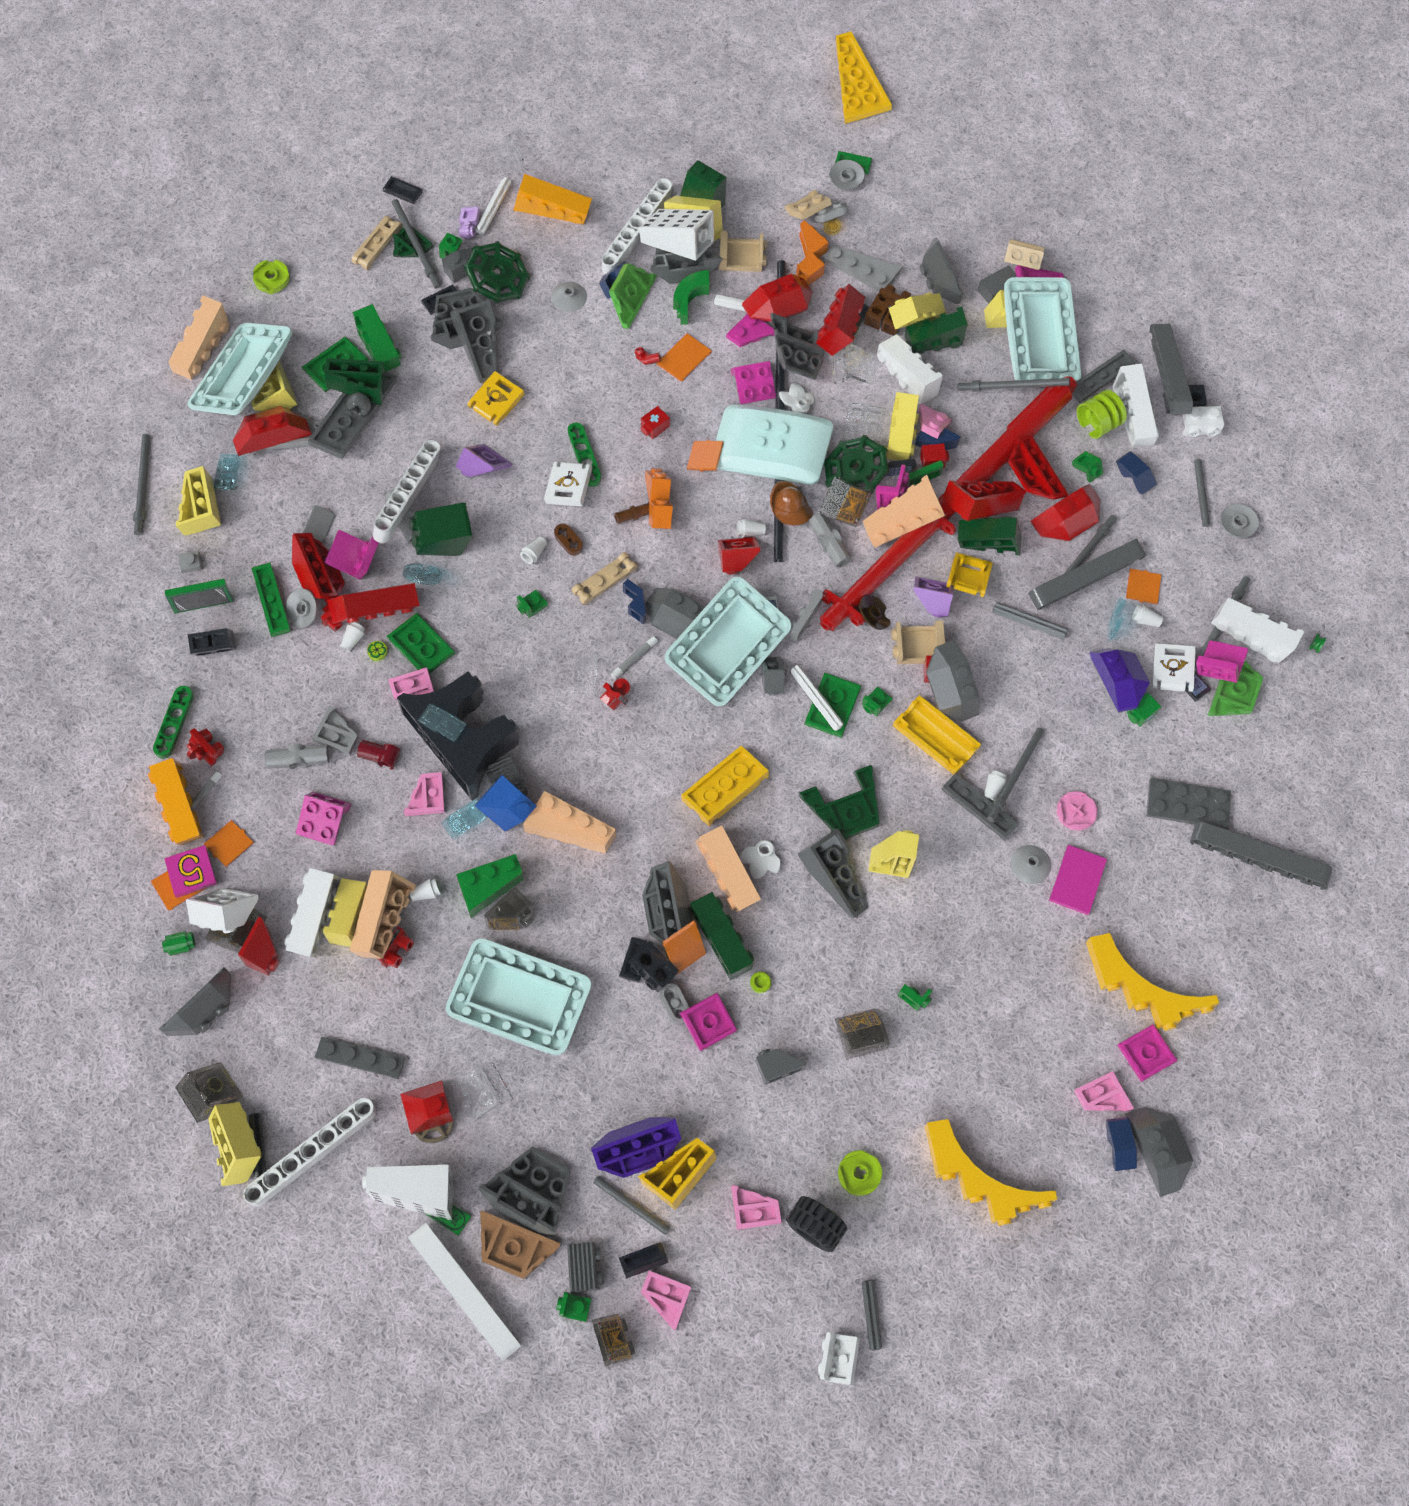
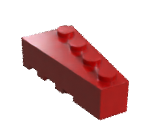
M850 284L838 289L835 294L836 299L829 307L830 312L823 320L824 325L817 333L819 336L816 344L831 356L854 341L855 336L852 333L857 331L855 324L860 319L858 314L862 311L865 296Z
M949 481L942 501L960 514L961 518L970 521L972 519L1018 511L1026 491L1014 481H993L992 484L985 481H978V484H970V481H962V484H956V481Z
M415 583L341 595L327 601L332 624L345 621L348 624L359 622L361 618L372 620L378 618L377 615L384 614V617L396 615L395 612L397 611L406 614L414 612L413 608L420 606Z

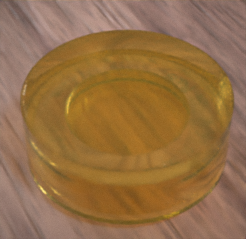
M836 218L824 222L823 230L828 235H836L841 230V223Z

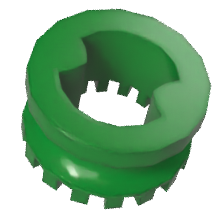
M1317 634L1309 649H1315L1316 653H1319L1327 638H1321L1320 634Z

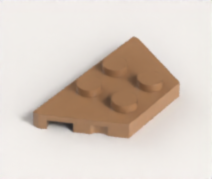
M482 1210L480 1212L482 1262L524 1280L561 1246V1243Z

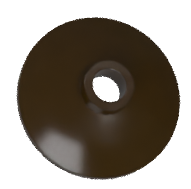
M873 595L862 597L859 602V608L864 620L877 630L886 629L890 624V619L885 616L887 607L880 599Z

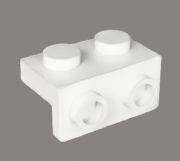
M1221 406L1193 407L1191 414H1183L1185 424L1183 435H1189L1190 437L1208 435L1213 437L1220 434L1224 427Z
M827 1331L826 1337H824L822 1342L823 1359L820 1361L818 1368L820 1379L826 1382L853 1386L860 1338Z

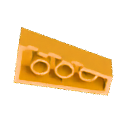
M524 174L513 210L584 225L592 198Z
M170 758L149 766L150 772L148 777L151 784L156 786L157 791L154 793L157 802L163 806L164 811H161L164 822H168L171 829L168 831L170 840L180 846L202 838L203 834L195 810H191V807H193L192 798L189 792H185L184 789L188 786L186 778L179 772L183 770L181 763L174 758Z

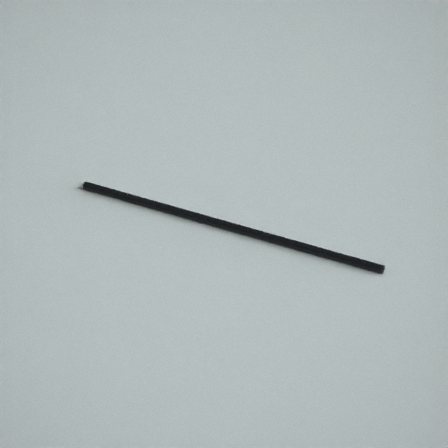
M784 260L777 261V279L786 276V262ZM776 349L775 409L785 410V404L779 396V392H785V370L779 362ZM775 479L774 486L777 482L784 480ZM775 515L774 562H777V560L783 562L784 524Z

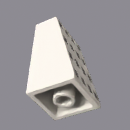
M658 209L640 226L641 243L696 261L714 243L713 211Z
M449 1165L367 1167V1174H363V1188H366V1193L369 1194L373 1201L452 1220L453 1174Z

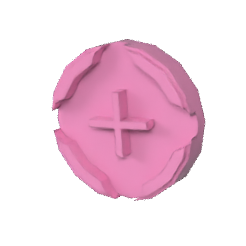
M1073 791L1066 793L1057 804L1056 813L1064 826L1071 830L1080 831L1087 829L1094 823L1097 817V806L1092 798L1090 799L1087 794Z

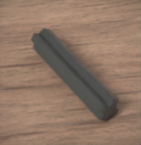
M867 1280L862 1282L869 1349L875 1351L882 1349L875 1284L874 1281Z

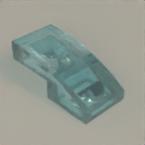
M235 454L220 455L215 475V489L234 490L237 482L240 456Z
M1121 597L1117 601L1109 619L1107 629L1109 641H1112L1124 621L1118 615L1127 601Z
M432 704L427 706L418 720L432 731L440 732L453 742L456 741L466 726V723Z
M479 799L463 806L441 822L452 839H456L467 829L475 827L487 818L485 814L474 806Z

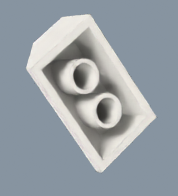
M220 888L186 899L190 924L199 925L200 928L208 927L211 930H222L223 933L234 932L237 927L243 926L259 899L258 894Z

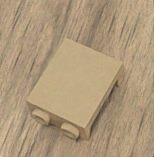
M721 231L720 257L722 262L719 264V270L762 272V266H766V255H763V251H766L767 240H763V233H760L759 239L728 238V231Z
M1010 239L1004 262L1039 270L1045 247Z
M943 620L935 621L934 626L901 627L900 622H896L895 628L891 630V639L895 640L896 646H893V658H897V664H924L926 655L932 656L934 648L945 643Z

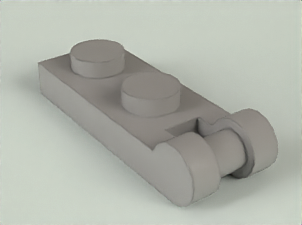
M815 589L812 591L808 606H803L799 613V620L792 623L790 639L795 642L799 640L820 607L823 597L821 590Z

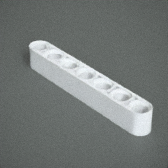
M663 178L656 182L602 256V271L604 274L627 260L641 240L639 234L640 226L658 209H664V202L672 197V183L670 180Z
M428 440L422 445L377 516L373 530V538L377 542L385 543L390 540L435 468L440 453V444L438 442Z
M367 1098L357 1100L250 1183L243 1192L245 1201L254 1207L262 1206L370 1122L376 1115V1108L372 1101ZM363 1106H370V1111L367 1114H360ZM351 1119V1127L348 1129L342 1128L343 1122ZM329 1133H333V1141L330 1143H325V1136ZM309 1148H316L314 1156L306 1157V1152ZM296 1161L298 1163L297 1168L289 1172L288 1165ZM273 1176H279V1182L275 1186H270V1179ZM256 1190H260V1197L252 1201L251 1194Z
M426 1222L408 1236L414 1247L504 1362L521 1347L512 1333Z

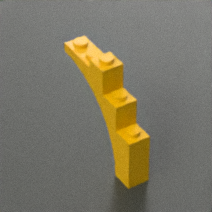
M1110 933L1090 937L1086 942L1101 990L1108 989V992L1120 989L1121 986L1129 1010L1135 1008L1136 1011H1143L1148 1009L1149 1005L1157 1029L1163 1028L1164 1031L1177 1028L1176 1025L1182 1019L1193 1016L1194 1012L1201 1011L1202 1014L1213 1012L1214 1008L1219 1004L1217 995L1203 997L1184 996L1168 992L1151 984L1137 974L1124 960L1116 948Z
M949 1119L928 1122L924 1126L936 1179L942 1178L943 1181L955 1179V1175H958L964 1201L970 1200L971 1204L984 1201L983 1197H985L992 1223L998 1222V1226L1009 1225L1011 1220L1017 1217L1015 1210L1018 1213L1031 1211L1030 1207L1039 1206V1209L1052 1207V1203L1057 1200L1056 1191L1035 1192L1020 1190L1004 1185L989 1177L974 1165L963 1152L953 1134Z

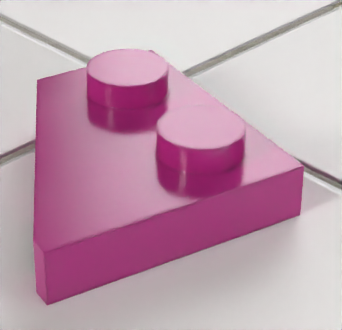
M746 314L726 334V338L737 346L743 347L750 342L760 341L761 338L770 335L774 336V330L762 320L750 319Z

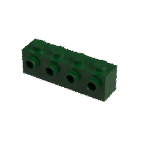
M713 892L691 902L690 911L729 980H732L752 969L754 957L749 949L746 950L744 948V940L741 934L733 929L734 923L730 915H725L719 896L715 897Z

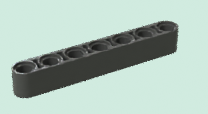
M1151 324L1149 331L1152 334L1151 344L1170 413L1172 415L1191 414L1193 401L1171 324Z
M1134 539L1034 588L1028 595L1037 610H1040L1133 564L1137 559H1143L1147 555L1138 539Z
M1206 822L1195 823L1190 840L1192 845L1194 843L1198 844L1203 849L1221 852L1223 856L1241 859V862L1261 866V869L1272 873L1273 871L1278 872L1281 876L1289 879H1298L1301 883L1309 886H1318L1321 890L1328 889L1333 869L1327 864Z

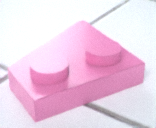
M922 403L920 404L918 412L920 413L921 431L938 439L943 429L949 427L952 419L945 413L937 412Z
M427 668L388 679L393 697L396 700L402 693L418 695L434 691Z
M442 772L421 774L417 782L418 785L411 795L409 805L404 810L405 817L445 813Z
M1113 1071L1074 1090L1085 1111L1129 1112L1134 1109Z
M736 1185L731 1186L737 1230L781 1224L778 1200L738 1188Z
M649 1271L641 1294L669 1326L676 1330L691 1287Z

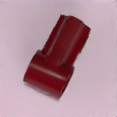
M362 740L358 746L357 757L375 762L380 767H390V770H393L401 750L392 744L385 743L380 745Z

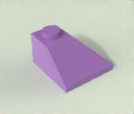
M480 444L464 447L456 468L461 470L463 475L472 477L509 468L513 463L487 445Z
M915 576L914 592L928 613H932L934 617L938 618L948 617L953 597V585L948 588L946 587V582Z

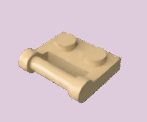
M816 190L809 192V195L795 203L785 205V210L790 216L804 220L830 206L832 203L829 197L818 194Z

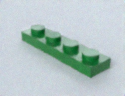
M271 563L252 567L271 637L291 632Z

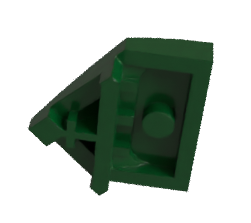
M404 227L397 234H393L394 257H419ZM413 228L424 252L427 253L434 247L433 244Z

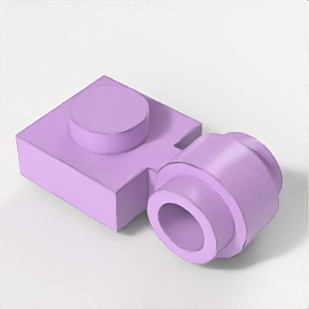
M479 207L462 208L459 223L462 226L459 227L461 238L472 239L476 236L475 225H478L481 213Z

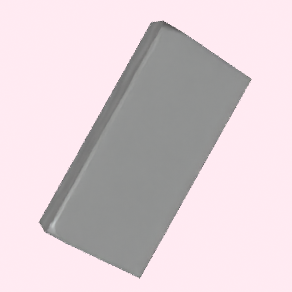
M314 505L303 533H312L315 539L323 544L335 514Z

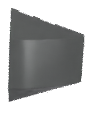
M711 247L696 261L656 248L651 272L669 284L679 283L688 275L698 271L709 270L710 274L722 262V258L719 255L716 256Z
M473 288L436 296L431 341L449 349L463 346L450 312L484 301L472 290ZM495 316L496 332L503 325V321Z
M771 313L776 349L782 368L815 380L823 362L822 358L826 352L816 344L819 330L814 333L787 323V318Z
M532 1146L515 1159L510 1166L502 1172H498L489 1182L478 1187V1190L496 1211L534 1233L555 1235L570 1168Z

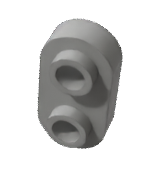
M843 201L832 203V206L826 207L814 214L815 222H826L848 212L847 204L843 203Z
M672 983L666 984L660 990V1000L670 1020L676 1025H683L685 1023L682 1017H677L676 1012L684 1011L689 1006L677 985ZM667 993H673L674 998L668 999Z

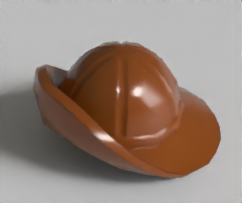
M779 481L775 484L770 495V505L775 517L786 525L795 526L807 523L811 519L813 511L802 492L788 481Z

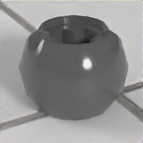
M357 392L348 398L347 408L355 416H364L371 408V401L364 393Z

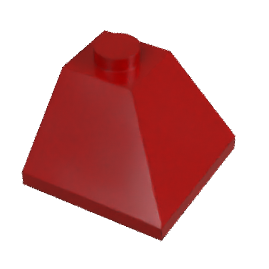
M756 537L718 540L721 569L723 573L726 572L729 575L736 574L737 571H743L760 552V546Z
M258 917L238 956L247 967L269 976L271 971L274 972L277 969L279 956L268 926L262 918Z
M442 1080L400 1094L411 1135L454 1121Z

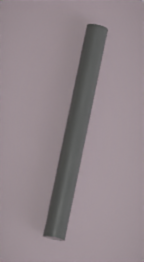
M1201 459L1194 460L1202 527H1210Z
M596 1177L593 1184L664 1235L667 1234L670 1229L669 1226L601 1177Z

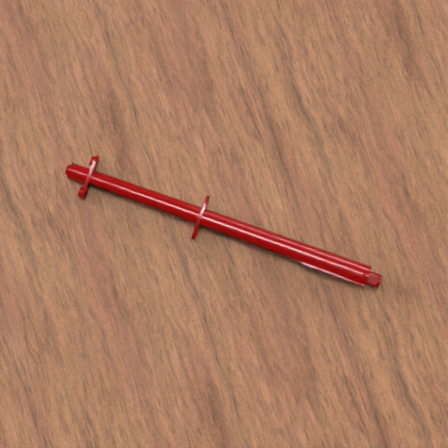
M1066 376L1063 378H1070V385L1047 386L1007 425V430L956 480V484H962V481H970V484H978V481L988 482L1008 462L1018 437L1031 435L1034 437L1072 400V393L1077 387L1075 379ZM944 493L938 500L945 516L902 535L841 598L827 589L822 592V601L827 605L832 604L820 616V625L824 630L834 631L847 617L850 618L855 626L863 625L866 621L862 614L855 610L859 606L861 598L865 595H871L938 529L949 535H953L956 532L955 526L948 521L956 511L942 501Z

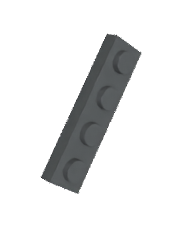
M1122 350L1076 381L1077 387L1072 395L1079 403L1116 379L1121 366L1135 365L1136 362L1125 350Z
M955 773L942 787L946 794L1004 841L1018 827L1019 824L1003 811L999 812L994 822H989L987 817L993 808V803L958 774Z
M321 1037L315 1054V1058L398 1080L405 1060L401 1056Z

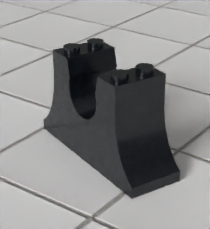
M468 671L441 689L418 695L402 693L397 697L404 717L473 801L479 796V787L484 775L488 771V765L496 762L518 746L519 734L517 733L518 727L512 719L508 720L505 715L492 719L481 728H469L462 724L463 719L482 704V694H484L480 687L482 683L476 675L472 676Z

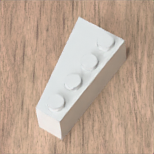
M896 334L879 344L877 352L879 361L884 362L888 366V371L891 375H895L898 378L899 384L903 389L906 388L909 394L919 395V405L938 396L943 375L940 372L935 373L930 363L925 364L922 362V356L918 353H912L911 347Z
M1142 363L1121 366L1113 384V390L1122 400L1127 412V419L1124 424L1132 448L1152 446L1159 437V431L1155 424Z
M1228 598L1221 604L1211 622L1219 630L1227 632L1237 641H1242L1250 646L1252 650L1260 652L1270 661L1278 663L1296 649L1305 632L1297 629V631L1287 628L1289 624L1282 621L1278 624L1270 620L1267 614L1254 613L1251 607L1231 598Z
M309 868V872L305 873L303 878L305 886L297 899V905H299L297 913H294L291 919L292 930L285 940L286 951L315 958L323 936L321 926L326 925L330 912L328 907L334 901L336 895L335 888L337 883L340 884L342 877Z

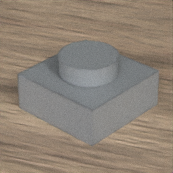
M198 550L178 554L181 573L201 570Z

